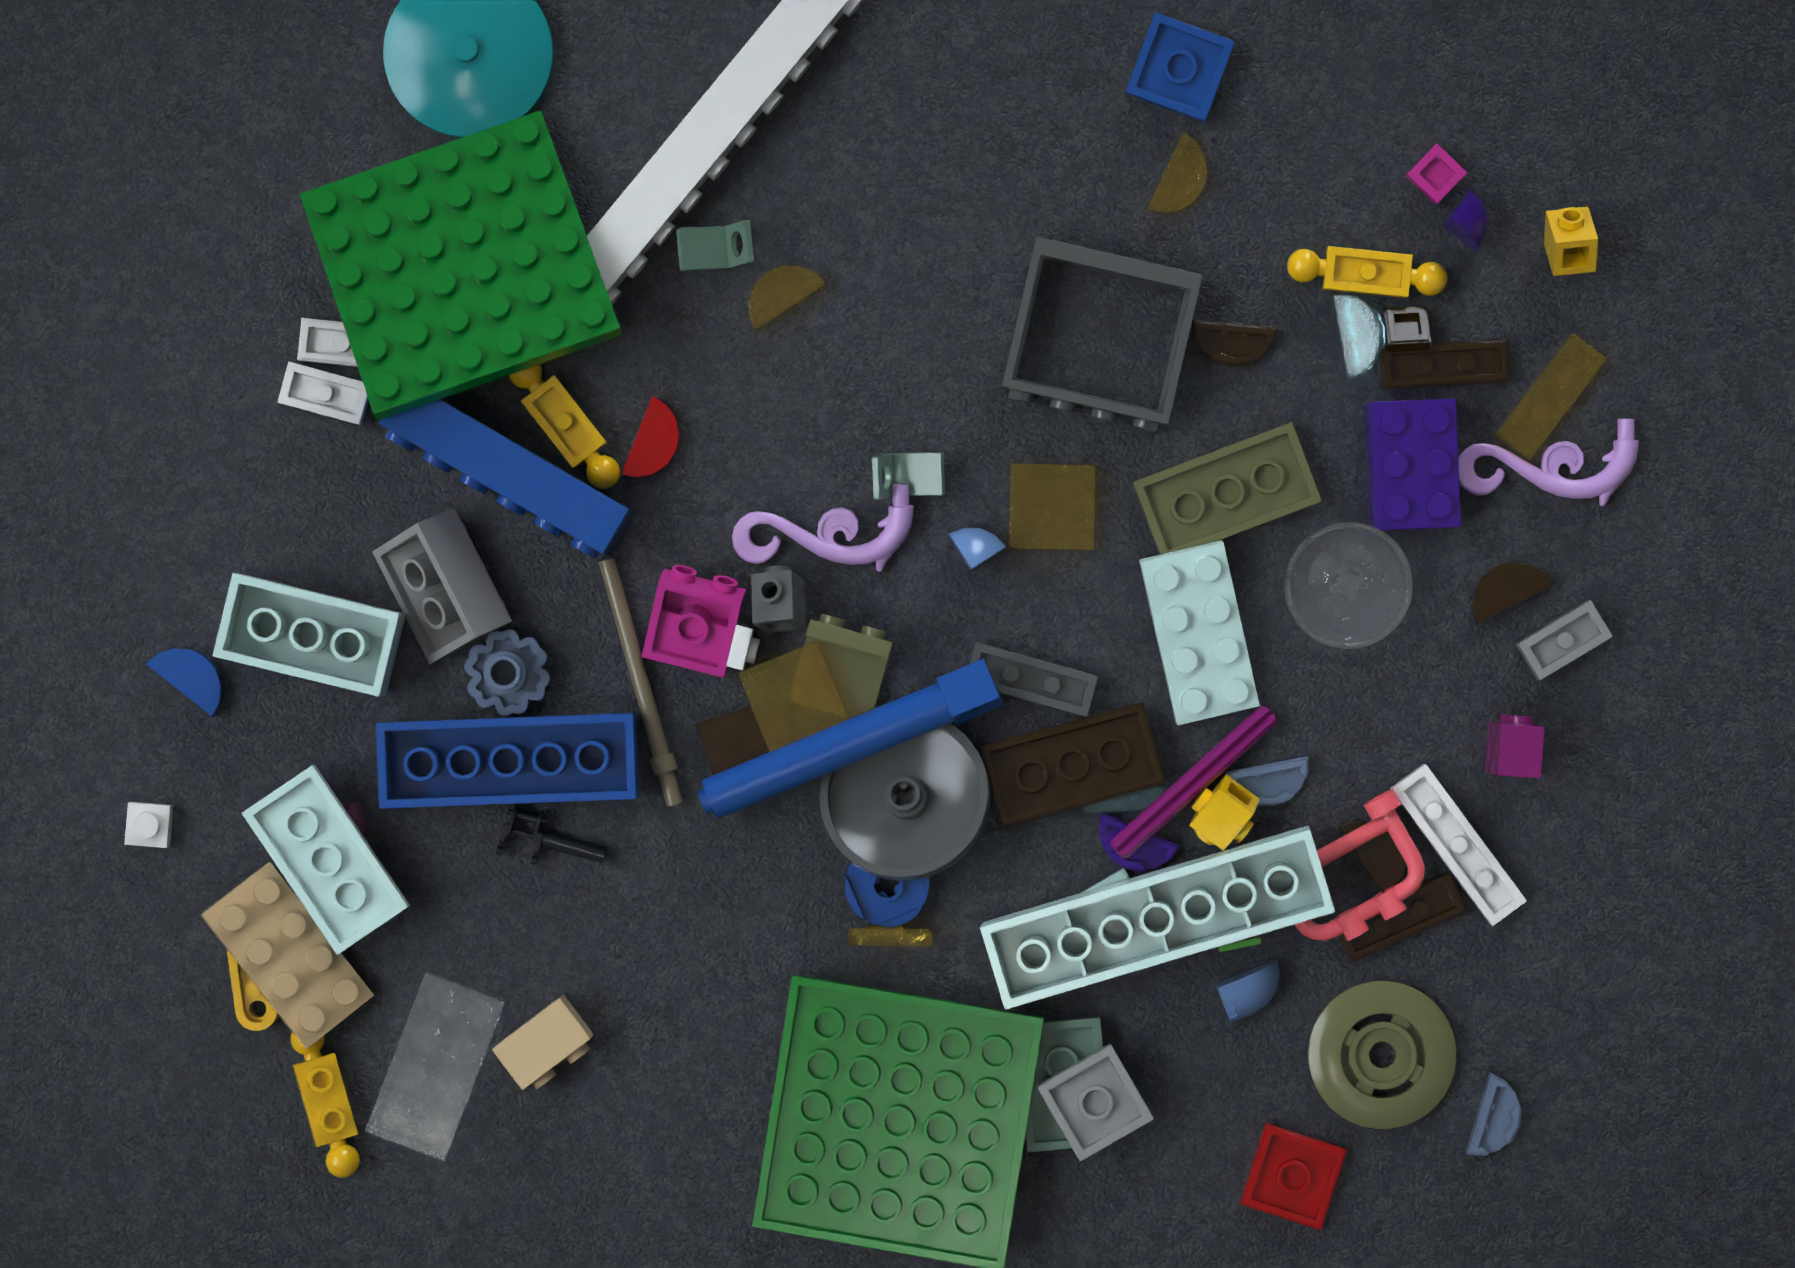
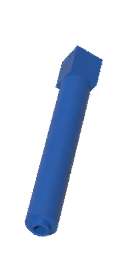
M981 659L936 678L937 683L703 779V789L697 792L706 814L714 812L717 819H720L952 722L958 725L1004 706L988 665L984 659Z

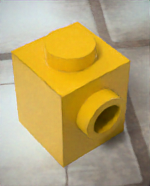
M1567 207L1546 211L1544 247L1553 276L1596 272L1598 236L1588 207Z
M1225 774L1212 791L1205 788L1191 806L1196 812L1189 826L1195 829L1196 835L1203 842L1212 846L1216 845L1224 851L1232 840L1240 843L1248 834L1254 824L1249 819L1253 816L1260 799Z

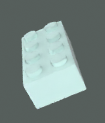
M232 573L213 657L382 697L387 694L406 614L253 576Z

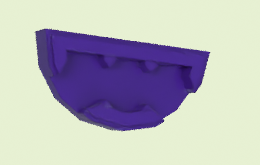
M1101 812L1098 826L1101 845L1113 861L1126 869L1142 872L1158 868L1170 861L1180 847L1178 844L1153 835L1129 858L1124 859L1113 850L1110 842L1129 823Z

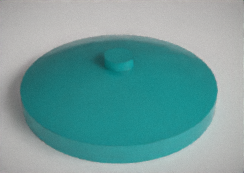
M400 0L386 28L383 44V61L386 76L394 95L411 116L437 133L462 138L523 117L534 110L542 99L551 79L554 63V45L548 22L535 0Z

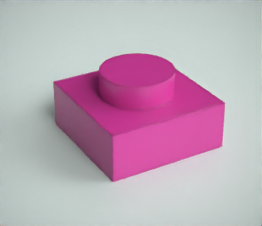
M1436 143L1405 176L1436 205L1467 172Z

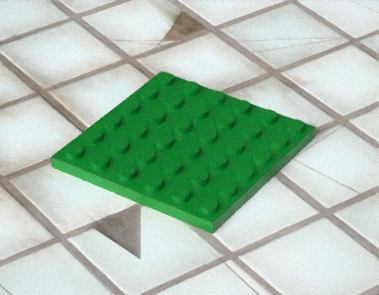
M541 110L300 194L361 379L377 421L622 335Z
M797 974L792 975L752 1227L981 1268H1005L1045 1017Z

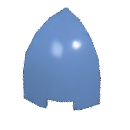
M962 528L948 534L970 570L1007 547L995 534L981 528Z
M1278 959L1215 984L1230 1023L1250 1016L1269 1004L1278 990L1281 975Z

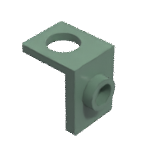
M750 220L739 221L727 226L681 227L676 229L681 271L733 269L754 262ZM739 233L743 242L741 255H739L736 245Z
M943 452L887 453L872 457L874 500L892 497L893 484H908L909 496L945 494ZM883 468H884V471H885V482H884V486H883V483H882V469H883Z

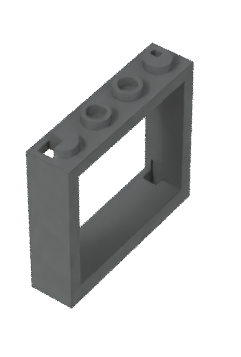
M1036 236L1001 389L1009 391V399L1032 404L1034 397L1051 400L1049 408L1074 413L1075 406L1092 410L1091 417L1115 423L1117 416L1133 419L1132 427L1157 432L1158 425L1166 427L1170 420L1203 275ZM1044 260L1183 292L1156 410L1017 378Z

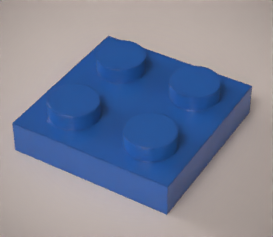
M1155 12L1125 94L1205 123L1235 41Z

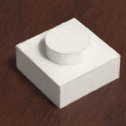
M736 625L726 664L727 667L744 670L746 662L754 664L760 639L753 638L755 629Z
M128 802L124 845L169 848L173 805Z

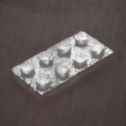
M429 971L425 972L365 1132L445 1161L506 1001Z

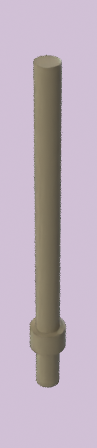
M612 558L598 562L653 758L649 759L653 775H658L667 807L683 803L674 770L678 769L674 753L669 754L616 560Z

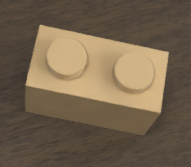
M563 994L491 1050L522 1090L530 1084L537 1090L556 1075V1072L553 1070L555 1065L565 1058L571 1064L589 1051L591 1048L586 1042L594 1034Z

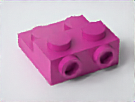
M674 565L672 570L664 569L658 582L642 657L724 678L746 589L739 588L738 582L728 576H714L713 581L696 577L697 571L684 565Z

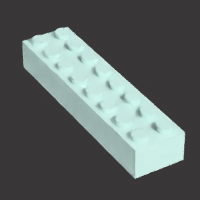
M1309 825L988 920L982 923L980 930L1006 1010L1331 914L1335 910Z

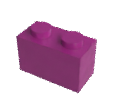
M1500 714V722H1488L1485 772L1501 776L1541 778L1545 727L1533 725V717Z

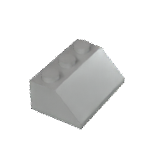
M455 508L416 523L372 551L402 612L406 614L405 617L429 665L512 622L505 604L500 598L486 570V566L480 559L467 533V529Z

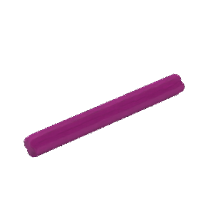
M1266 706L1258 707L1119 832L1110 842L1113 850L1124 859L1129 858L1277 724L1278 720L1272 711Z

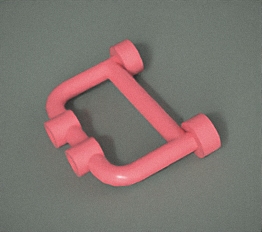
M1394 789L1376 796L1363 805L1371 821L1317 850L1321 867L1388 831L1407 864L1408 874L1402 882L1385 889L1384 893L1382 891L1377 893L1371 899L1344 911L1335 919L1325 924H1317L1311 919L1294 924L1302 935L1312 940L1326 941L1344 934L1346 940L1350 941L1369 930L1366 920L1381 913L1384 920H1388L1407 909L1403 900L1410 897L1420 888L1425 876V865L1420 852L1395 810L1402 803Z

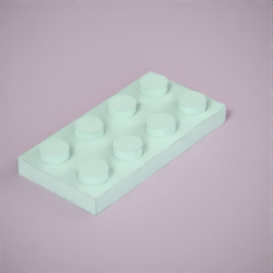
M1220 540L1140 559V568L1177 726L1260 706L1224 542Z
M315 765L310 766L242 812V815L337 955L410 906Z

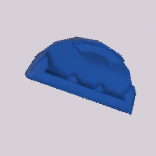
M173 648L158 653L146 663V665L210 716L215 717L223 699L222 682L218 668L207 656L192 649Z

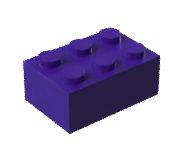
M1456 398L1378 401L1365 404L1369 532L1461 527Z

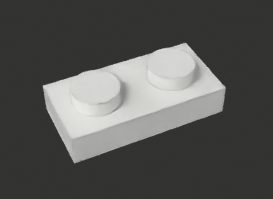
M288 361L277 403L362 426L369 399L362 381Z

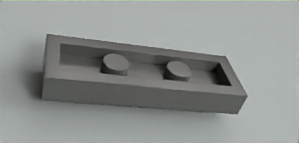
M975 642L969 664L984 659L999 693L1077 715L1088 716L1098 676Z

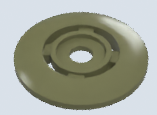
M1387 980L1369 981L1349 987L1339 993L1320 1012L1309 1037L1308 1066L1314 1086L1321 1098L1338 1115L1363 1127L1392 1129L1419 1120L1434 1109L1442 1100L1455 1073L1456 1044L1453 1031L1444 1013L1424 993L1400 982ZM1381 1013L1392 1015L1390 1022L1374 1021L1364 1025L1358 1031L1352 1028L1358 1021L1370 1015ZM1379 1042L1389 1043L1395 1051L1393 1062L1384 1068L1374 1066L1369 1058L1371 1048ZM1407 1079L1411 1081L1412 1085L1402 1092L1385 1097L1372 1096L1374 1089H1392L1403 1084Z

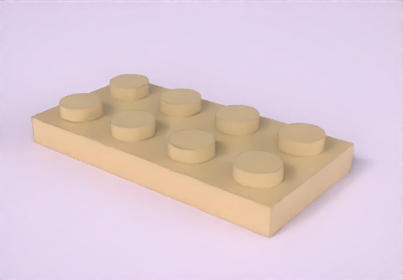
M271 862L264 864L200 914L306 1049L374 996L342 953L338 955L335 953L302 902Z

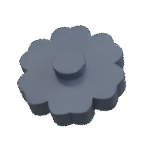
M512 629L489 633L486 638V645L473 646L470 649L469 658L464 664L466 673L473 677L467 686L469 694L475 698L477 704L482 708L495 705L497 712L502 716L526 712L529 709L530 700L534 701L544 698L547 690L546 687L551 682L550 673L542 668L548 661L547 652L540 648L541 646L537 639L527 637L521 640L518 632Z

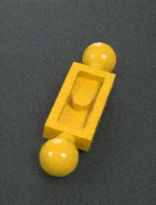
M1328 246L1325 259H1320L1310 249H1299L1290 255L1287 262L1288 273L1295 281L1306 283L1314 280L1317 276H1323L1322 290L1408 298L1410 285L1415 286L1424 295L1434 296L1441 293L1448 282L1446 270L1438 263L1426 262L1417 269H1413V255Z
M540 364L510 374L509 378L515 386L528 389L531 392L521 402L572 468L575 469L582 462H585L587 464V479L594 487L608 489L614 486L620 477V467L612 457L600 455L598 452L600 448L607 444V441L558 378L553 375L546 382H543Z
M291 1033L292 1047L296 1052L304 1055L305 1061L293 1064L292 1066L315 1146L319 1147L329 1144L330 1150L326 1156L328 1171L339 1178L349 1177L357 1171L360 1157L357 1150L346 1143L345 1138L358 1135L336 1055L332 1052L321 1056L320 1049L324 1044L325 1036L306 1049L300 1040Z

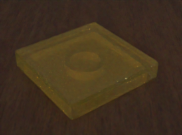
M1011 463L1009 549L1094 550L1096 465Z
M817 641L738 673L769 752L848 720Z

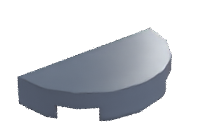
M1309 756L1246 767L1224 773L1260 799L1257 806H1276L1292 799L1302 788L1304 780L1308 775Z
M1489 1072L1465 1151L1467 1155L1486 1156L1489 1153L1499 1151L1503 1146L1513 1141L1520 1127L1522 1109L1516 1093L1507 1081Z

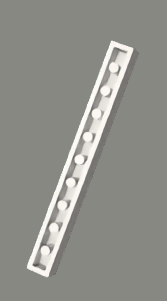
M782 0L587 235L612 305L621 294V291L617 289L627 275L632 279L637 276L648 262V258L644 255L654 242L661 246L676 227L671 223L681 210L688 213L696 205L702 196V193L698 190L708 177L713 181L719 177L730 162L725 158L735 144L742 148L757 129L752 125L762 112L769 115L777 107L784 96L779 92L789 79L793 82H797L811 64L807 57L816 46L823 50L838 31L834 27L836 22L843 14L850 17L863 0Z

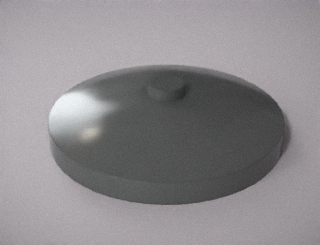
M947 724L822 776L819 798L825 828L835 846L852 864L876 877L894 881H910L936 875L957 863L967 854L985 826L991 795L988 773L977 749L963 732L954 725Z

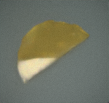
M1185 132L1182 133L1147 207L1148 211L1160 214L1179 212L1192 204L1204 188L1208 173L1205 156L1199 148L1197 141Z
M782 265L767 271L755 283L749 298V317L755 331L825 286L826 283L815 272L800 266Z
M903 926L851 927L848 931V945L932 947V932L925 928L904 929Z

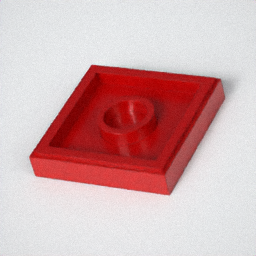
M1265 1122L1239 1203L1314 1229L1322 1230L1347 1149Z

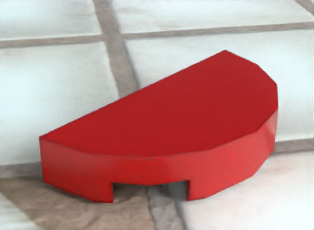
M654 396L651 398L621 475L636 478L653 475L668 466L677 452L680 439L677 419L669 407Z

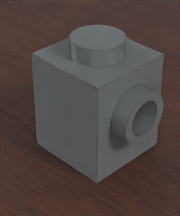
M782 565L765 568V573L751 574L752 623L766 634L806 629L805 580L790 567Z

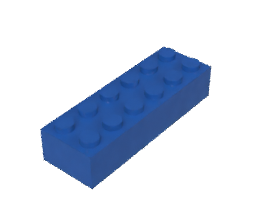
M441 399L390 416L379 422L380 425L389 429L385 435L387 439L412 452L416 446L426 451L422 457L425 461L450 473L453 467L463 472L459 479L461 482L484 494H487L489 488L500 494L496 502L522 516L526 510L537 515L533 522L535 525L560 537L563 531L574 537L570 545L591 557L597 558L599 552L609 556L634 514V511Z
M636 712L376 723L379 809L624 800L640 797Z

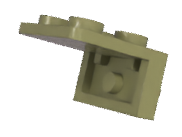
M821 613L819 621L810 619L805 644L790 693L792 701L847 718H852L874 709L893 642L885 640L886 631L862 625L861 632L858 633L844 629L846 620Z

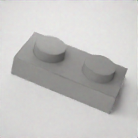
M1588 600L1516 643V646L1536 679L1542 680L1613 636L1592 601Z

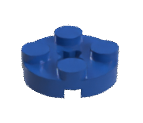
M852 863L848 867L845 880V894L848 903L859 917L871 924L883 927H895L905 924L918 915L927 900L930 885L929 877L918 880L899 881V884L894 886L895 894L888 896L885 891L877 892L875 889V885L880 882V877L873 876Z

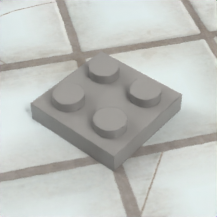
M1111 1043L1037 1085L1040 1094L1079 1161L1086 1159L1154 1119Z

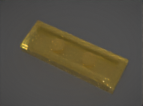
M1574 333L1570 334L1494 435L1527 461L1530 460L1607 358Z

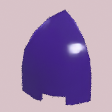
M1471 189L1465 194L1442 226L1476 251L1486 235L1487 214L1483 202Z

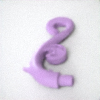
M1617 419V440H1613V450L1602 458L1603 462L1609 463L1601 472L1594 476L1573 480L1566 479L1558 474V468L1561 464H1566L1569 467L1570 474L1578 472L1583 465V452L1577 444L1569 441L1556 442L1548 446L1542 455L1541 469L1502 447L1479 443L1469 446L1458 457L1459 484L1465 491L1477 496L1488 495L1497 489L1505 476L1502 468H1497L1495 474L1489 478L1478 477L1474 470L1477 458L1485 455L1493 456L1541 490L1571 499H1590L1599 496V505L1603 507L1619 485L1630 475L1636 463L1639 440H1635V419Z
M892 485V505L888 506V516L878 522V527H884L878 537L870 542L848 546L834 540V534L837 531H843L846 540L851 541L859 530L858 518L849 509L840 507L833 508L822 515L818 521V536L773 513L749 512L741 517L734 526L732 534L733 547L738 556L746 562L753 564L765 563L777 553L781 545V539L778 535H774L769 544L758 546L751 540L750 533L751 529L756 525L769 524L819 557L835 563L848 565L869 564L876 561V571L881 572L889 558L905 541L912 526L914 506L909 505V485Z

